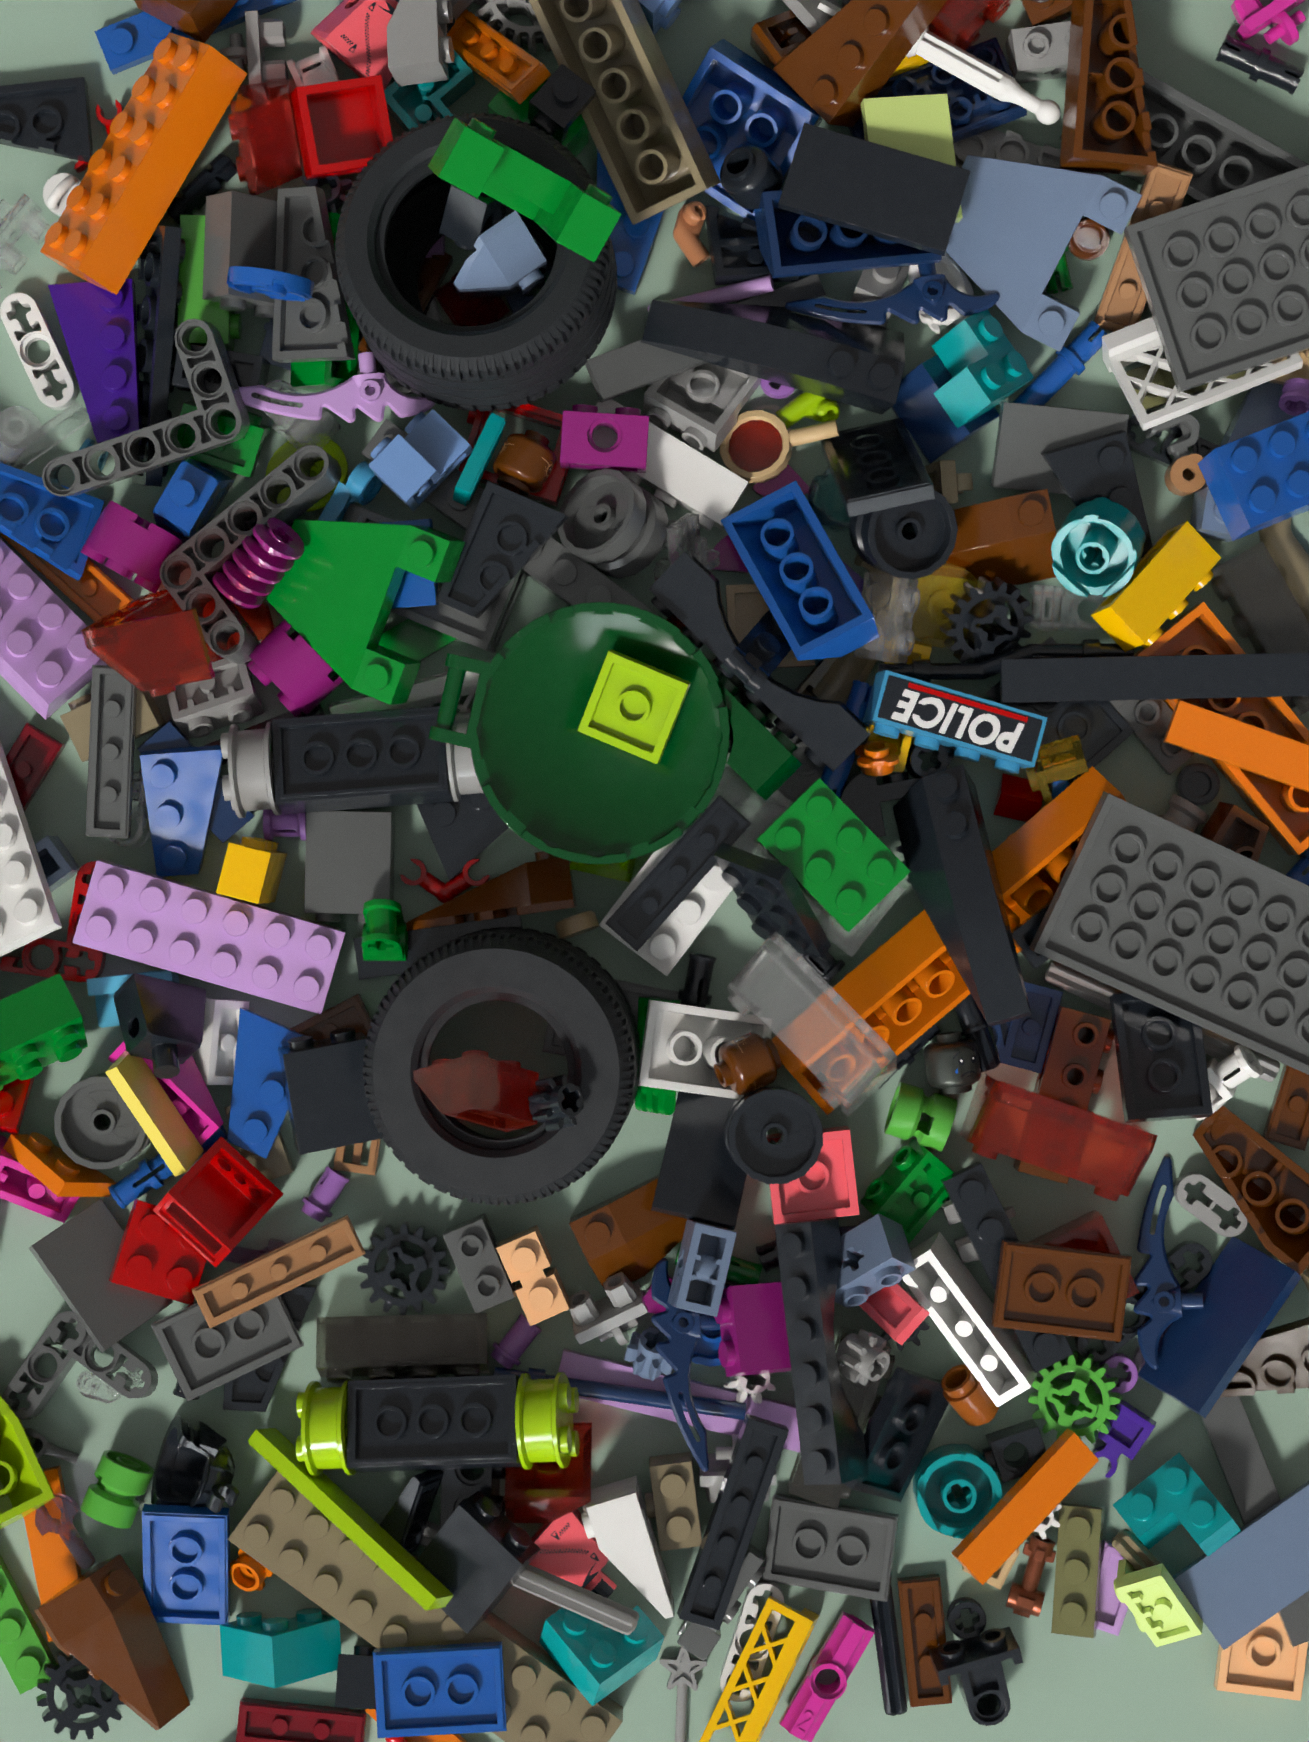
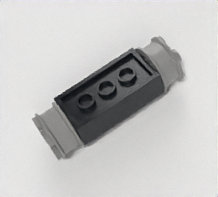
M440 706L272 719L271 722H267L264 729L240 730L237 724H232L229 728V733L221 734V753L223 759H228L229 774L222 777L223 796L225 801H231L232 809L235 810L238 818H245L247 811L272 810L274 815L277 816L281 815L282 812L283 814L458 802L461 795L483 793L474 770L470 748L428 739L431 726H436ZM470 712L456 713L452 731L466 734Z

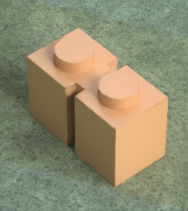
M537 1225L498 1242L496 1249L511 1283L520 1280V1283L516 1286L515 1293L530 1326L570 1309L569 1296L556 1267L548 1270L547 1276L543 1270L551 1266L552 1258Z

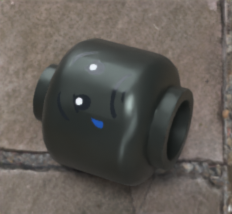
M961 1031L936 1034L937 1042L928 1044L923 1052L928 1084L931 1087L939 1088V1094L942 1095L958 1094L973 1090L972 1084L981 1078L977 1044L971 1039H962Z

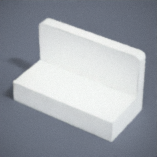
M206 998L203 1039L201 1046L192 1054L206 1085H233L240 1008L243 1007L249 1010L250 1001Z

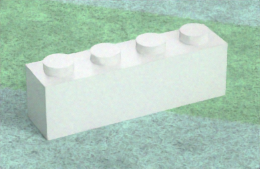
M613 399L602 403L599 400L596 404L598 413L615 414V408L624 407ZM649 422L646 473L622 472L638 486L642 482L654 489L653 495L664 505L674 509L679 504L692 512L689 519L708 531L713 526L722 530L723 525L720 520L732 514L748 487V481ZM603 427L595 431L592 439L598 447L610 448L616 443L617 435L612 429Z
M941 1232L911 1249L916 1269L903 1276V1281L920 1304L930 1313L929 1316L977 1381H980L981 1386L994 1404L999 1407L1032 1387L1037 1373L1032 1370L1014 1331L991 1325L994 1304Z

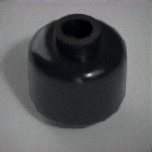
M754 144L743 145L732 150L726 156L719 175L722 187L740 206L750 210L759 209L762 192L779 191L783 183V174L779 165L762 147Z

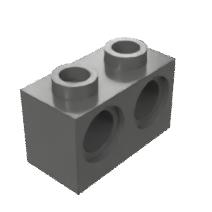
M481 1214L446 1229L443 1237L475 1313L477 1314L515 1298V1283H511L496 1247L498 1243L486 1214Z

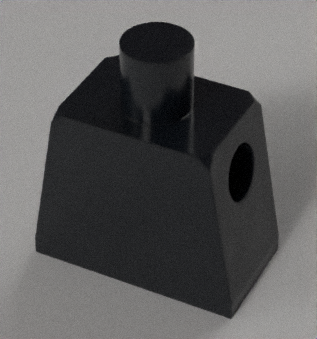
M133 973L113 994L126 1050L131 1056L153 1060V1071L156 1077L161 1079L173 1078L180 1073L179 1065L183 1064L201 1046L206 989Z

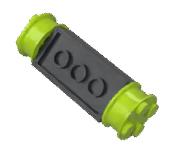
M558 1372L555 1379L533 1380L528 1373H523L520 1377L518 1375L346 1380L340 1387H322L320 1382L311 1381L307 1385L305 1392H299L296 1399L297 1415L301 1418V1435H298L296 1439V1457L299 1462L305 1461L306 1468L312 1476H320L324 1469H343L347 1475H355L357 1472L507 1467L531 1469L534 1463L557 1462L560 1468H567L571 1457H578L579 1434L577 1430H573V1413H578L579 1393L577 1387H570L565 1372Z

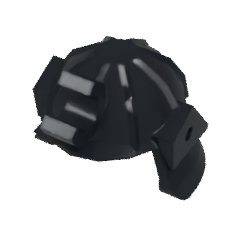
M179 1415L175 1416L168 1427L158 1455L152 1482L151 1503L190 1507L207 1506L214 1513L221 1511L224 1502L229 1507L234 1506L240 1492L235 1486L231 1485L235 1464L229 1448L225 1445L227 1440L201 1421H199L197 1428L194 1429L188 1421H185Z

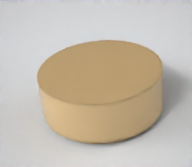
M590 910L565 918L555 925L559 939H568L599 927V922L595 912Z

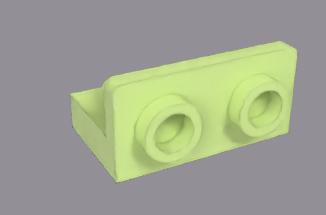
M1126 1559L1119 1560L1117 1578L1114 1579L1116 1596L1121 1603H1125L1135 1617L1138 1628L1142 1632L1147 1633L1156 1647L1202 1634V1619L1163 1563L1136 1571Z

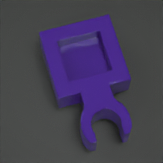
M1123 1399L1115 1406L1120 1411L1118 1419H1107L1112 1426L1109 1433L1106 1435L1098 1431V1438L1106 1442L1105 1445L1093 1451L1097 1458L1105 1457L1111 1462V1466L1105 1474L1106 1478H1110L1116 1472L1121 1453L1131 1460L1134 1459L1156 1426V1421Z

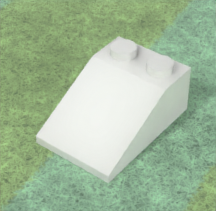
M648 1000L637 1085L738 1099L741 1095L735 1093L730 1086L724 1088L715 1074L714 1064L719 1062V1048L723 1044L750 1032H755L763 1038L769 1037L771 1039L773 1018Z
M637 1475L588 1490L587 1504L582 1505L584 1513L581 1514L588 1539L596 1538L599 1550L665 1619L674 1617V1595L650 1518L647 1517L646 1505Z

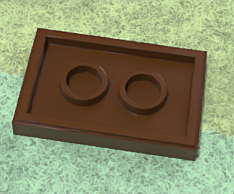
M1002 1239L991 1325L998 1328L1121 1342L1132 1256L1129 1254Z

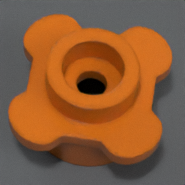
M872 740L855 749V754L860 756L857 759V765L861 767V772L868 776L888 775L894 771L895 765L899 763V756L895 755L897 745L883 740Z
M239 1549V1557L230 1563L229 1574L232 1582L244 1591H261L265 1587L264 1580L266 1577H271L274 1573Z

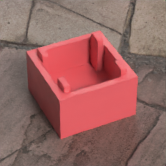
M848 1126L823 1128V1146L817 1162L804 1176L787 1184H769L774 1224L860 1215L851 1134ZM782 1134L766 1135L768 1142L771 1139L778 1142Z

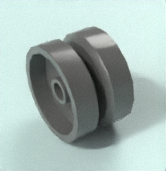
M604 468L587 474L576 482L565 496L559 511L569 516L558 529L562 544L572 554L585 562H589L601 573L621 579L636 575L649 566L661 551L667 536L668 516L664 504L649 491L638 486L632 479L618 470Z
M100 1073L73 1084L60 1098L54 1114L55 1135L62 1151L77 1164L90 1169H112L137 1157L151 1143V1140L106 1073ZM103 1114H106L111 1120V1124L107 1127H104L100 1122V1119L105 1117Z

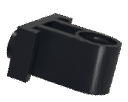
M1010 1627L989 1629L981 1635L961 1641H947L940 1647L929 1650L931 1663L941 1686L949 1684L948 1676L956 1674L960 1692L975 1722L980 1725L991 1726L1002 1722L1008 1716L1011 1704L1001 1661L1012 1658L1015 1665L1023 1663L1020 1647ZM989 1694L987 1697L981 1698L983 1695Z

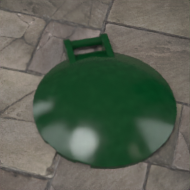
M611 602L580 603L559 608L531 621L503 644L490 663L447 653L445 666L449 667L436 726H431L428 739L470 748L477 779L489 804L512 831L536 848L553 856L580 863L611 864L625 862L650 852H655L670 844L683 834V831L694 822L700 813L704 812L713 798L722 779L727 761L730 733L728 709L725 706L723 694L718 684L719 679L702 651L680 632L676 626L662 617L625 604ZM611 649L691 682L658 764L577 731L607 653ZM468 671L479 674L465 734L452 730L465 673Z

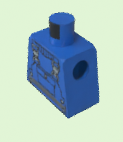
M183 459L153 509L156 525L185 543L211 522L235 480L206 463L194 459Z

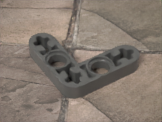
M65 1311L58 1314L50 1323L6 1387L2 1398L20 1420H28L37 1417L42 1412L76 1361L127 1398H145L150 1396L158 1385V1373L149 1361L120 1340L111 1346L114 1351L112 1362L106 1367L99 1366L94 1358L97 1345L74 1312ZM77 1321L78 1324L75 1330L79 1333L78 1338H68L61 1347L68 1350L67 1355L62 1349L51 1346L52 1341L54 1343H62L68 1334L67 1329L64 1328L66 1323H75ZM50 1353L56 1358L57 1369L51 1377L46 1378L39 1373L38 1362L44 1354ZM122 1366L131 1372H140L142 1370L141 1380L145 1384L143 1387L131 1388L130 1386L133 1383L131 1377L124 1372H117L114 1377L113 1373ZM28 1376L33 1382L44 1385L43 1390L41 1388H33L27 1396V1401L31 1404L29 1408H17L20 1404L19 1399L16 1398L17 1393H27L34 1384L31 1381H27Z

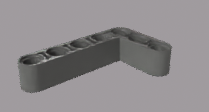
M188 319L179 325L174 337L175 345L198 410L54 458L43 469L42 480L46 489L53 495L60 497L80 495L243 438L249 430V415L242 400L239 386L218 328L211 322ZM201 327L205 330L208 340L206 346L196 352L190 346L189 337L194 329ZM211 369H216L222 379L221 387L214 393L207 391L203 383L204 375ZM225 410L232 412L236 418L235 429L228 435L220 431L217 423L219 415ZM185 424L193 427L196 435L195 442L189 448H184L180 445L177 437L178 430ZM146 437L155 445V454L148 462L140 458L137 449L140 441ZM105 451L109 452L115 460L114 470L109 475H104L98 468V459ZM65 465L72 468L75 475L74 483L68 489L64 488L58 480L59 470Z
M306 445L297 450L162 562L160 579L163 585L211 650L230 662L243 664L252 660L249 655L258 645V638L235 605L217 589L212 578L216 572L224 573L222 566L226 560L234 561L232 553L236 548L244 549L242 541L246 536L255 537L252 529L249 531L244 530L248 517L257 514L256 524L268 526L267 520L273 517L290 525L294 519L301 516L336 487L341 478V467L338 461L320 446ZM324 460V467L320 474L310 477V470L314 463ZM290 487L291 493L287 501L277 504V497L281 490ZM224 541L223 552L220 556L212 558L213 547L216 543ZM191 568L190 579L185 584L180 585V574L183 570ZM215 600L216 607L214 612L204 618V606L209 601ZM239 632V644L236 648L228 651L227 642L229 637Z

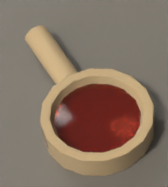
M763 410L746 411L738 415L736 425L721 443L720 454L726 468L745 479L748 483H764L776 478L787 467L792 456V447L839 436L837 422L835 419L787 430L785 424L775 414Z

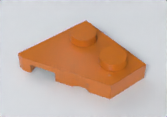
M32 1132L30 1135L11 1134L3 1147L57 1197H109L111 1193L108 1187L116 1184L113 1179L98 1170L75 1163L61 1148L54 1145L48 1137L37 1132Z

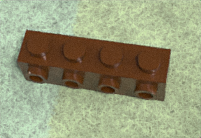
M1059 1006L1042 1073H1038L1013 1165L1017 1171L1068 1184L1070 1175H1077L1082 1158V1152L1077 1151L1080 1135L1088 1134L1093 1117V1111L1087 1110L1091 1094L1099 1093L1103 1081L1104 1070L1098 1069L1102 1053L1108 1054L1110 1052L1114 1039V1031L1112 1028H1109L1110 1019Z

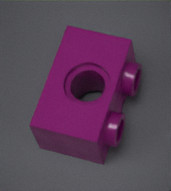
M572 405V411H563L560 467L587 470L607 468L620 472L646 473L649 416H641V409L617 407L615 408V414L598 413V407L593 405ZM603 427L612 429L617 435L616 443L610 448L598 447L592 439L596 430Z

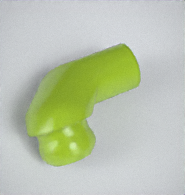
M803 392L776 411L775 414L788 430L803 418L819 422L837 420L840 415V407L837 401Z

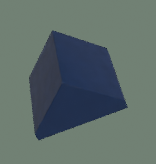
M938 355L922 362L901 379L896 404L891 407L896 416L903 420L909 435L929 464L996 420L1000 415L994 407L957 429L933 394L953 378Z

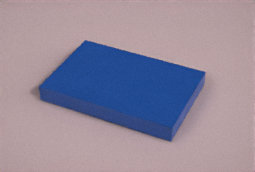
M144 1504L142 1510L143 1591L156 1623L202 1625L229 1623L230 1541L227 1540L230 1536L229 1508L222 1507L220 1512L214 1513L208 1507Z
M502 1641L375 1648L373 1650L378 1738L507 1731Z

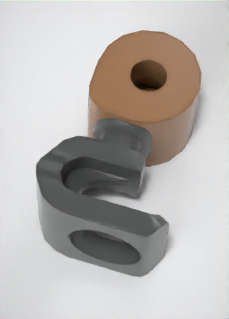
M1185 414L1146 430L1145 435L1146 438H1150L1156 433L1180 426L1182 431L1181 437L1166 448L1169 455L1173 454L1174 459L1164 475L1165 485L1168 490L1178 496L1190 495L1201 489L1206 483L1197 464L1203 459L1202 456L1196 453L1193 454L1188 449L1197 442L1200 430L1197 419L1191 414Z

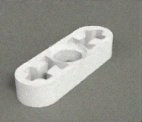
M13 293L7 296L1 304L0 317L38 398L53 410L69 408L77 399V384L39 304L32 297L24 293ZM17 304H21L25 308L31 307V311L26 314V318L34 330L41 326V331L27 333L20 321L11 319V316L16 314L15 306ZM26 334L21 338V340L19 339V335ZM37 340L46 341L50 346V355L42 363H33L28 357L29 346ZM57 364H59V369H53ZM51 370L54 378L60 384L67 383V387L62 390L63 398L58 400L53 395L47 396V392L52 389V385L46 375L42 374L38 378L37 373Z
M760 1579L753 1589H747L720 1672L722 1692L729 1680L728 1676H731L739 1660L733 1659L734 1655L736 1654L740 1657L744 1649L739 1642L740 1637L746 1630L753 1629L757 1622L756 1616L759 1605L754 1596H762L764 1591L768 1590L771 1591L773 1598L784 1603L782 1589L776 1582ZM774 1610L768 1621H771L770 1625L767 1626L772 1641L781 1614ZM750 1614L755 1619H746V1617ZM768 1649L753 1653L748 1663L754 1679L762 1675L769 1654ZM750 1662H757V1665L754 1666ZM749 1687L733 1692L730 1700L743 1702L750 1699L752 1695Z

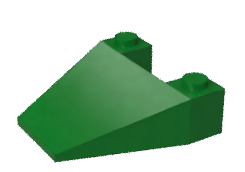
M455 117L428 167L439 178L477 199L481 192L532 219L557 243L595 262L622 215L610 205L613 196L591 183L584 190L493 139L497 131L480 120L472 117L469 124Z
M294 519L292 529L302 539L305 551L299 559L295 560L292 568L284 572V577L279 583L275 584L274 589L267 596L266 600L351 689L389 705L407 703L421 662L379 645L405 570L435 583L451 582L465 541L428 526Z

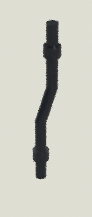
M1081 639V643L1027 644L980 663H931L930 659H912V663L878 664V672L888 670L929 683L931 680H983L1000 673L1001 659L1134 656V649L1124 652L1117 643H1100L1099 639Z

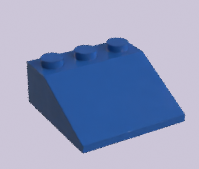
M721 39L709 48L682 97L719 179L721 166L726 156L736 148L754 144L762 147L779 165L784 182L788 175L804 123L818 127L823 120L776 72L725 39ZM721 183L703 191L743 218L746 217L755 221L754 209L750 210L740 206L722 187Z

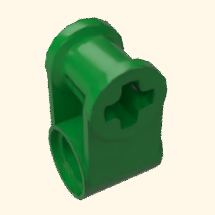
M373 899L365 902L363 914L366 923L363 924L361 945L363 960L407 961L408 931L401 904L389 899Z

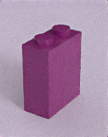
M781 1282L736 1285L724 1288L718 1315L714 1318L720 1324L722 1341L719 1343L718 1354L721 1365L725 1367L726 1377L791 1371Z

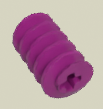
M276 517L267 520L268 526L256 524L252 529L255 537L246 536L242 541L244 549L236 548L232 553L234 561L226 560L222 566L224 573L216 572L212 578L217 589L229 601L243 609L249 610L259 607L264 601L265 596L272 592L275 584L282 580L285 575L284 572L289 571L294 565L295 560L299 559L305 551L304 543L300 536L289 525Z

